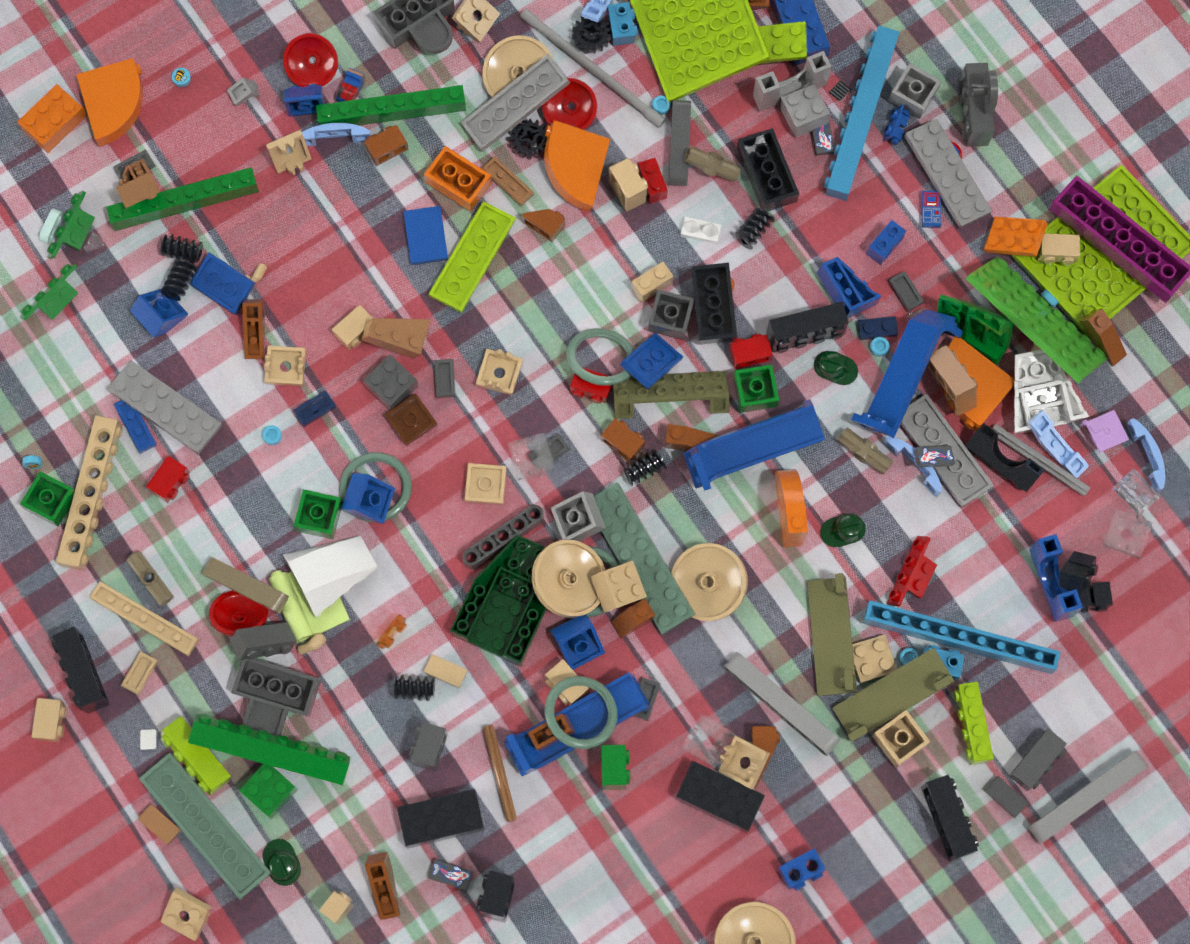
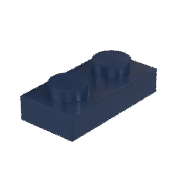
M896 316L858 320L860 341L877 337L898 336Z
M324 391L293 411L302 426L306 427L334 410L336 406L327 391Z

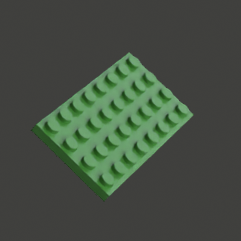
M996 257L969 274L966 280L1077 383H1080L1107 360L1101 349L1096 348L1087 336L1082 335L1073 323L1068 322L1059 310L1049 305V302L1044 297L1035 292V288L1022 280L1018 272L1009 268L1005 260Z

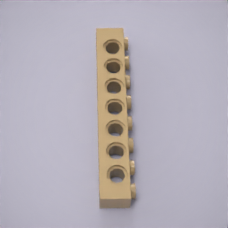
M95 415L56 560L60 567L83 571V567L88 563V548H91L94 537L92 533L98 526V511H101L103 507V492H106L108 488L107 477L112 472V458L116 456L118 445H116L117 439L121 437L123 427H121L120 422L116 419ZM103 436H110L108 441L101 442ZM99 454H105L102 460H96ZM94 472H100L99 477L91 478ZM89 490H95L93 496L87 497ZM85 508H90V512L87 515H82V511ZM85 526V531L77 534V529ZM80 545L79 551L72 552L73 546Z

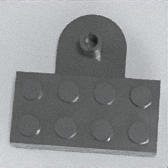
M391 0L373 11L374 22L395 49L413 38L423 51L438 54L447 50L453 40L452 28L444 17L455 11L454 0Z
M966 63L964 70H961V77L958 78V89H961L959 105L963 107V112H961V123H964L962 139L966 140V147L988 146L994 133L993 112L998 100L997 74L995 70H989L988 63Z
M244 659L241 661L231 693L250 699L243 719V725H247L253 730H265L271 735L279 736L283 731L289 711L310 717L322 679L257 659Z

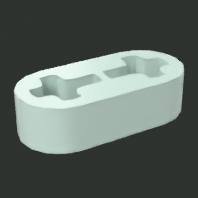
M56 209L50 211L41 229L40 241L48 244L53 241L56 230L62 222L63 212Z

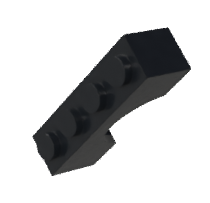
M983 423L965 446L969 448L971 453L981 457L987 465L997 469L1003 477L1014 482L1017 488L1028 492L1045 469L1031 458L1024 461H1013L1006 458L998 447L999 434Z

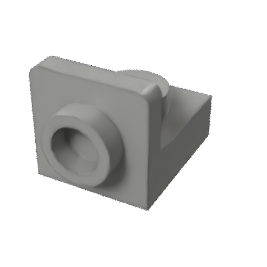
M244 77L227 89L231 99L237 106H240L252 96H260L257 83Z

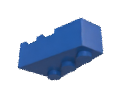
M835 257L822 263L816 273L834 304L843 302L847 318L875 306L881 295L872 291L865 281L862 282L850 267L840 258Z

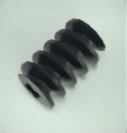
M755 208L753 213L749 215V219H746L744 225L740 226V230L735 232V236L740 244L750 250L753 249L750 243L757 244L755 237L757 239L762 238L759 232L765 234L766 230L764 227H771L768 221L775 222L774 217L770 213L760 208Z
M165 234L160 252L162 256L168 255L169 258L175 257L176 260H187L195 264L201 258L203 242L196 246V240L189 244L188 238L181 242V236L174 240V234H171L169 238Z
M175 260L161 289L163 295L169 299L180 301L181 297L186 295L184 290H188L189 286L187 284L191 283L190 278L194 277L193 272L197 270V267L187 260Z
M651 450L652 456L646 452L644 454L645 459L642 456H638V462L635 459H631V465L628 462L624 463V472L631 486H633L634 479L640 483V476L646 480V473L654 476V469L661 473L660 466L667 469L662 456L657 450Z
M401 674L399 680L395 676V699H398L400 694L403 700H406L408 694L411 700H414L416 695L419 701L423 699L424 695L426 701H430L432 696L434 698L435 677H432L431 682H429L427 676L424 677L423 681L420 680L419 675H417L415 681H413L411 675H409L407 680H405L404 674Z

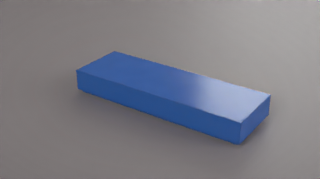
M122 400L115 403L114 406L139 453L141 454L157 446L141 414Z

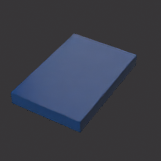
M435 206L404 211L411 265L448 260L441 207Z
M210 252L190 283L194 288L235 315H237L243 305L242 303L247 299L256 282Z
M654 333L627 356L620 366L647 389H650L682 360L683 356L657 333Z

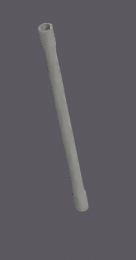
M525 9L521 13L520 17L540 31L632 104L656 126L660 128L665 123L666 118L627 90L540 21L531 11Z

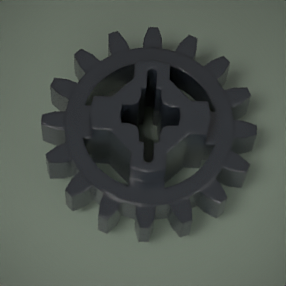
M581 16V22H575L576 27L572 28V39L575 40V46L580 45V51L585 48L586 53L592 50L596 54V49L602 52L603 46L608 47V41H611V28H609V22L604 23V17L599 22H595Z
M529 119L528 123H525L523 120L521 126L518 124L515 126L516 130L512 129L511 134L513 136H510V142H513L511 147L512 149L516 148V154L521 152L522 158L528 155L529 159H532V155L539 158V153L544 154L547 140L545 136L546 130H544L545 124L539 126V120L532 123V120Z

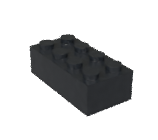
M773 128L738 139L737 150L760 208L768 212L797 202L799 191Z
M729 262L692 266L691 272L700 345L729 342L737 339Z
M843 302L771 319L769 320L766 333L772 353H783L788 351L789 348L796 347V349L807 346L809 343L820 344L825 339H839L845 335L849 322Z
M74 626L53 635L54 642H52L55 653H58L61 657V660H58L59 665L68 676L65 680L69 689H72L75 694L72 698L76 707L89 714L110 705L83 634Z
M692 761L675 800L747 834L765 795Z
M948 774L926 782L921 786V790L949 862L977 852L979 843L976 836H972L970 831L972 825L969 817L963 813L964 804L961 797H957L955 792L957 789L956 783L953 778L950 779Z
M475 789L397 807L404 843L407 849L485 830Z
M490 870L488 875H484L482 882L484 894L479 895L476 906L482 917L506 922L515 887L514 876Z

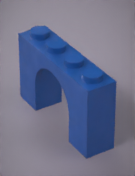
M1054 534L1038 539L1029 551L1054 621L1058 622L1074 617L1083 606L1076 589L1067 591V589L1059 587L1060 571L1058 558L1063 553L1058 536Z

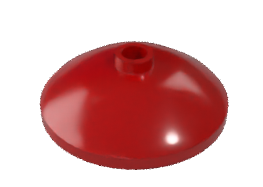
M306 33L295 37L287 45L283 56V65L286 74L296 85L308 87V85L317 84L323 87L334 78L337 72L338 55L335 47L327 38L315 33ZM311 57H315V63H311Z
M567 78L570 84L542 105L543 115L550 126L555 120L585 130L596 117L597 99L595 93L585 82L575 78ZM569 103L574 104L573 110L568 108Z
M232 590L223 593L213 601L209 609V618L212 626L217 631L233 636L237 629L263 626L267 621L269 612L267 607Z

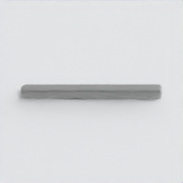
M993 426L992 430L999 434L998 439L1027 459L1031 458L1044 468L1046 472L1082 496L1088 493L1090 490L1088 485L1000 426Z

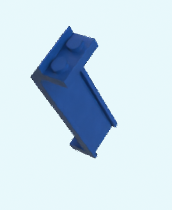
M927 309L909 319L867 414L862 413V415L854 413L851 420L865 429L894 438L939 337L942 333L957 338L961 337L963 331L957 328L958 324L955 323L956 317Z
M810 399L803 401L804 406L701 442L683 453L695 488L703 486L704 491L711 489L710 483L719 477L825 440L812 401Z
M628 672L605 685L617 706L618 720L616 726L640 712H647L652 709L634 674ZM597 691L554 714L555 717L561 713L568 715L576 731L569 736L577 739H590L597 736L605 728L608 720L606 702ZM546 720L522 733H512L504 741L521 776L545 767L576 748L559 741L542 751L536 750L528 732L547 722Z

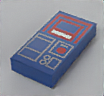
M922 191V228H941V195L938 191Z

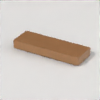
M495 156L481 168L491 174L492 181L520 207L534 195V192Z

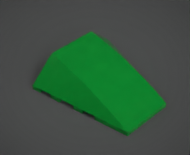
M941 294L936 312L956 317L955 323L958 324L957 328L963 331L960 338L998 366L1010 345L1014 328L1013 322L981 306Z

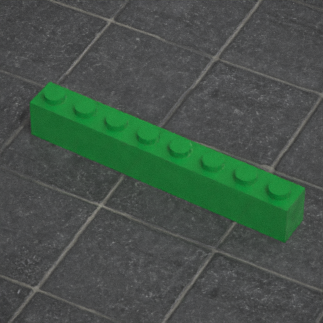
M463 85L321 104L316 105L319 125L348 123L360 126L466 111Z
M250 167L157 193L155 198L142 200L127 208L123 202L106 206L114 231L258 193L259 189L253 169Z
M196 714L188 739L190 744L343 785L350 764V756H347L344 752H333L323 746L315 747L304 741L289 740L288 737L283 735H271L265 730H253L247 725H235L228 720H217L207 714Z

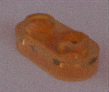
M399 614L381 635L376 645L382 650L385 648L389 649L395 641V635L398 632L402 633L406 628V618Z

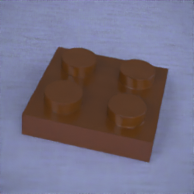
M416 393L384 414L406 446L438 425Z

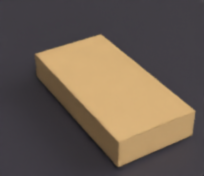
M140 651L121 686L139 695L157 665L158 660Z
M432 654L424 673L460 689L468 670Z

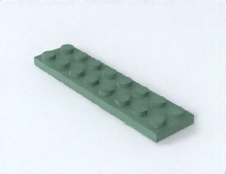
M616 482L594 496L606 529L602 530V533L620 564L630 561L634 562L647 596L643 599L647 600L655 613L653 620L661 634L664 635L696 615L620 484Z
M171 753L167 754L139 778L240 900L271 875L265 864Z

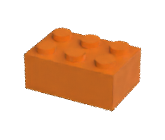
M56 84L17 123L28 137L46 153H49L87 117L83 106Z
M447 146L442 149L424 173L426 184L470 212L492 184L491 174Z

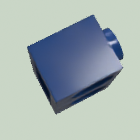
M891 220L868 247L866 255L879 265H882L904 239L906 230Z
M815 848L778 868L788 889L794 888L795 891L806 886L805 881L809 879L815 881L823 877L822 872L826 870ZM808 861L815 862L817 866L816 871H809L806 863ZM791 870L798 872L799 879L797 881H792L789 878Z

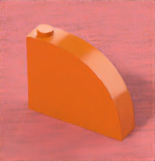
M134 58L76 74L93 134L99 147L109 144L124 135L135 123L141 111L143 86L140 75L143 73L140 64H136Z
M554 120L551 126H547L545 132L547 140L544 150V163L548 178L555 190L567 202L589 212L594 204L610 139Z
M954 337L948 348L956 353L959 363L965 365L968 375L971 378L973 377L978 384L977 407L958 417L964 421V424L969 429L977 431L1014 387V379L963 339ZM941 385L944 398L949 407L954 412L955 405L953 404L952 400L947 401L945 395H947V392Z
M796 469L775 471L783 548L803 546L808 534V525L799 473Z

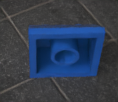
M311 84L308 87L292 86L289 89H285L284 102L288 116L317 114L316 105L325 104L322 85Z
M161 289L139 295L130 310L153 337L166 334L188 316L186 310L177 301L163 295Z
M353 473L341 510L359 518L384 524L395 488L369 474Z
M586 614L575 617L550 630L561 654L572 670L605 653L594 625Z

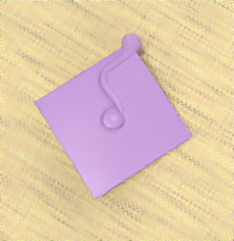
M1115 410L1087 421L1084 419L1080 422L1081 428L1086 425L1091 440L1096 445L1099 453L1129 440Z

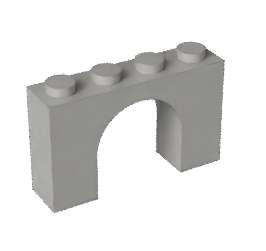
M822 51L807 57L803 70L785 81L778 82L773 71L757 77L753 98L760 112L780 104L781 97L815 84L817 89L826 86L831 65L825 52Z

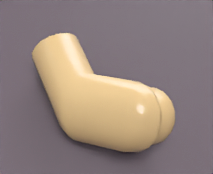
M260 263L252 277L249 275L245 276L257 283L262 279L267 266Z
M322 633L314 634L307 643L298 646L299 653L302 655L319 649L326 642V637Z

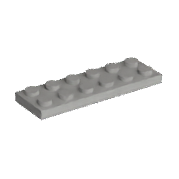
M547 54L461 123L478 147L485 151L570 84V82L550 55Z
M934 119L905 133L904 137L935 189L941 195V199L959 229L991 214L992 209L938 119Z
M132 360L107 388L108 392L124 401L125 404L132 409L134 408L142 416L198 455L222 427L219 421Z
M927 394L908 406L901 425L917 447H952L955 464L953 466L933 468L961 508L993 488V483Z

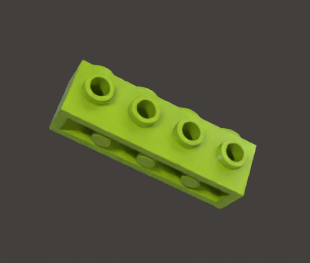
M978 681L959 684L955 688L954 699L955 702H958L959 706L958 718L960 722L962 721V737L967 745V760H970V765L989 763L994 760Z
M180 716L162 730L161 741L166 747H171L174 751L173 755L178 762L185 764L187 773L199 781L200 789L204 793L208 792L211 796L230 781L231 775L208 748L188 743L192 728Z

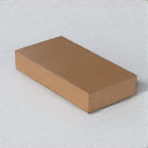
M152 804L138 818L142 824L166 845H169L181 832V829Z

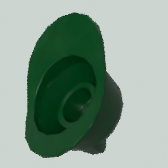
M836 351L821 352L814 360V369L818 376L836 384L849 385L858 376V367L854 360Z
M852 513L836 516L823 523L820 536L826 545L834 548L856 543L865 535V523L858 515Z
M284 839L270 841L263 850V860L271 873L270 877L278 885L287 886L293 884L300 876L301 866L292 845Z

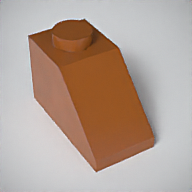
M551 209L523 213L522 223L553 243L565 227V218L558 211L554 212Z
M643 599L629 607L611 623L622 639L653 621L655 613L647 600Z

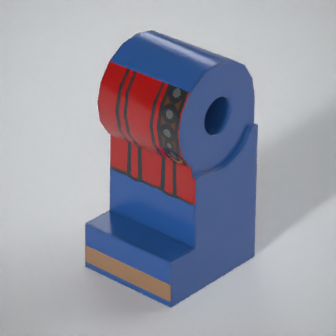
M348 68L342 87L337 93L336 101L355 100L366 81L364 73Z

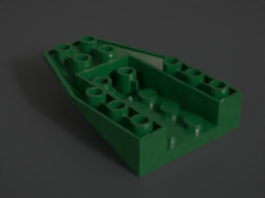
M517 535L474 579L450 629V634L522 667L546 612V607L538 599L532 584L534 562L539 553L546 547Z

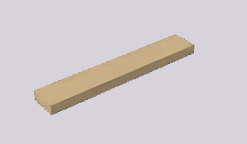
M101 581L89 597L187 656H190L199 642L198 638Z

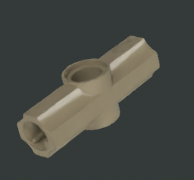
M690 146L684 157L685 162L701 168L704 173L710 176L718 175L732 182L739 177L741 167L724 160L716 152L711 151L708 153Z
M848 427L837 440V442L850 450L857 460L864 464L868 463L883 475L893 463V460L879 451L872 441L867 438L863 439Z
M134 552L129 556L126 561L159 606L168 604L174 596L142 552ZM149 575H155L152 582H146V578Z

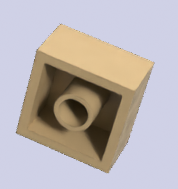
M630 158L609 167V183L626 212L646 203L648 188L646 180L640 178L638 174L639 169L636 163H632Z
M633 561L591 576L604 613L647 597Z
M907 710L872 735L895 768L930 743V740Z

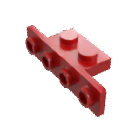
M917 536L913 541L910 553L906 557L904 566L897 576L894 588L889 593L887 601L889 606H901L907 592L916 598L922 599L937 566L936 563L924 556L931 540L928 536Z

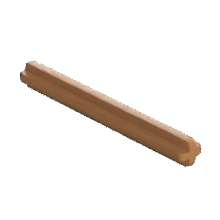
M489 725L485 726L483 730L506 820L511 822L516 820L517 816L494 726Z

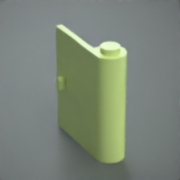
M278 570L273 572L268 579L271 587L289 596L282 609V613L297 639L296 643L304 642L316 633H323L350 620L341 597L331 607L323 610L321 615L316 618L292 571L287 573Z

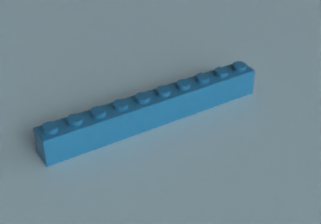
M878 26L877 32L873 31L870 42H873L872 48L868 47L865 55L868 61L867 64L863 63L860 74H863L862 80L858 79L855 90H858L856 96H852L850 106L853 108L851 112H847L844 121L848 124L846 128H842L839 137L843 139L841 145L837 144L834 155H837L836 161L832 160L829 171L832 174L831 177L826 178L824 188H827L825 195L847 201L900 33L899 31Z
M869 600L862 622L870 626L1053 674L1057 670L1061 653L1057 650Z

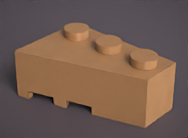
M144 159L126 166L122 174L124 179H120L121 185L116 187L126 208L142 200L153 199L160 192Z
M372 318L366 323L361 341L415 359L421 355L430 319Z
M947 345L933 351L927 367L938 386L942 385L947 392V395H945L947 401L952 400L955 405L954 413L956 416L977 407L978 384L973 377L971 378L968 375L965 365L959 363L956 353L953 350L950 351Z

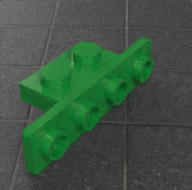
M85 191L73 195L70 202L72 206L63 216L65 221L56 230L55 236L57 237L55 242H52L47 249L49 253L48 259L51 260L56 257L62 243L77 251L81 249L95 219L94 216L79 209L86 194Z
M74 263L66 264L60 270L62 274L58 278L54 277L47 284L49 287L44 292L40 291L34 297L35 302L31 306L28 304L22 309L20 318L27 320L39 308L53 320L78 294L65 280L78 266Z

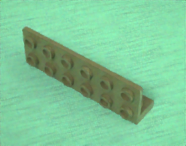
M725 371L665 374L650 389H647L633 376H630L624 382L613 385L616 419L634 418V404L709 400L710 414L729 413V391Z
M837 573L835 578L808 581L817 695L828 696L857 693L846 576L843 573Z
M932 648L834 706L833 710L848 733L851 742H854L955 681L935 648Z

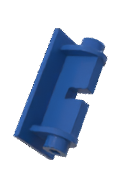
M904 105L891 111L889 124L883 132L885 134L883 142L889 139L894 145H898L901 142L905 130L899 128V126L905 128L910 117L909 111L903 109Z

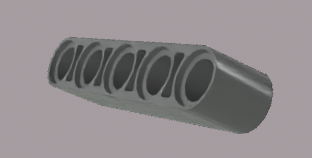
M673 100L669 185L687 186L688 163L684 161V157L690 140L691 101Z
M538 505L528 507L469 547L463 553L465 567L468 569L478 568L500 553L517 535L523 537L538 527L544 520L543 509ZM533 512H538L540 514V517L538 519H532L530 517V514ZM516 523H523L525 525L521 530L514 528ZM505 533L509 537L507 540L501 541L498 539L500 534ZM486 544L493 546L489 552L483 551L482 548ZM470 555L477 557L473 563H469L466 559Z

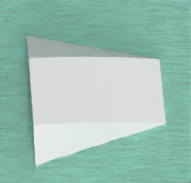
M1036 350L1015 355L1014 433L1032 432L1029 422L1041 410L1054 423L1053 427L1089 417L1063 369L1045 352Z
M361 536L283 554L316 618L327 607H331L340 596L347 594L351 587L356 583L359 584L378 568Z

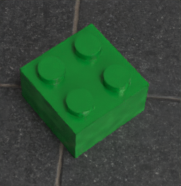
M772 364L734 371L733 379L740 413L778 407L779 396Z
M40 471L20 505L26 511L59 527L71 507L75 490Z
M303 489L294 522L296 532L334 540L343 504L341 497Z
M601 745L602 790H626V785L630 784V770H626V765H629L630 751L626 750V745Z
M263 764L239 791L272 819L298 789L273 766Z

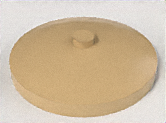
M518 35L501 40L489 51L484 61L483 81L486 90L493 98L547 54L552 59L553 56L540 41L532 37Z
M575 540L554 542L544 548L534 562L532 584L535 594L540 602L556 615L568 618L583 616L600 604L591 576L605 571V567L597 553L582 542Z
M703 543L687 549L677 559L671 572L696 613L692 617L694 619L717 621L728 617L739 608L747 592L748 578L743 562L732 550L722 545Z
M761 902L743 903L731 909L719 922L714 937V944H796L794 931L788 919L778 909Z

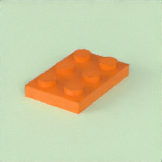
M995 216L984 250L987 253L1037 257L1048 223L1045 220Z

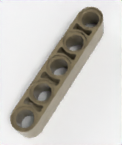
M213 557L209 559L202 572V575L279 614L289 598L285 593Z

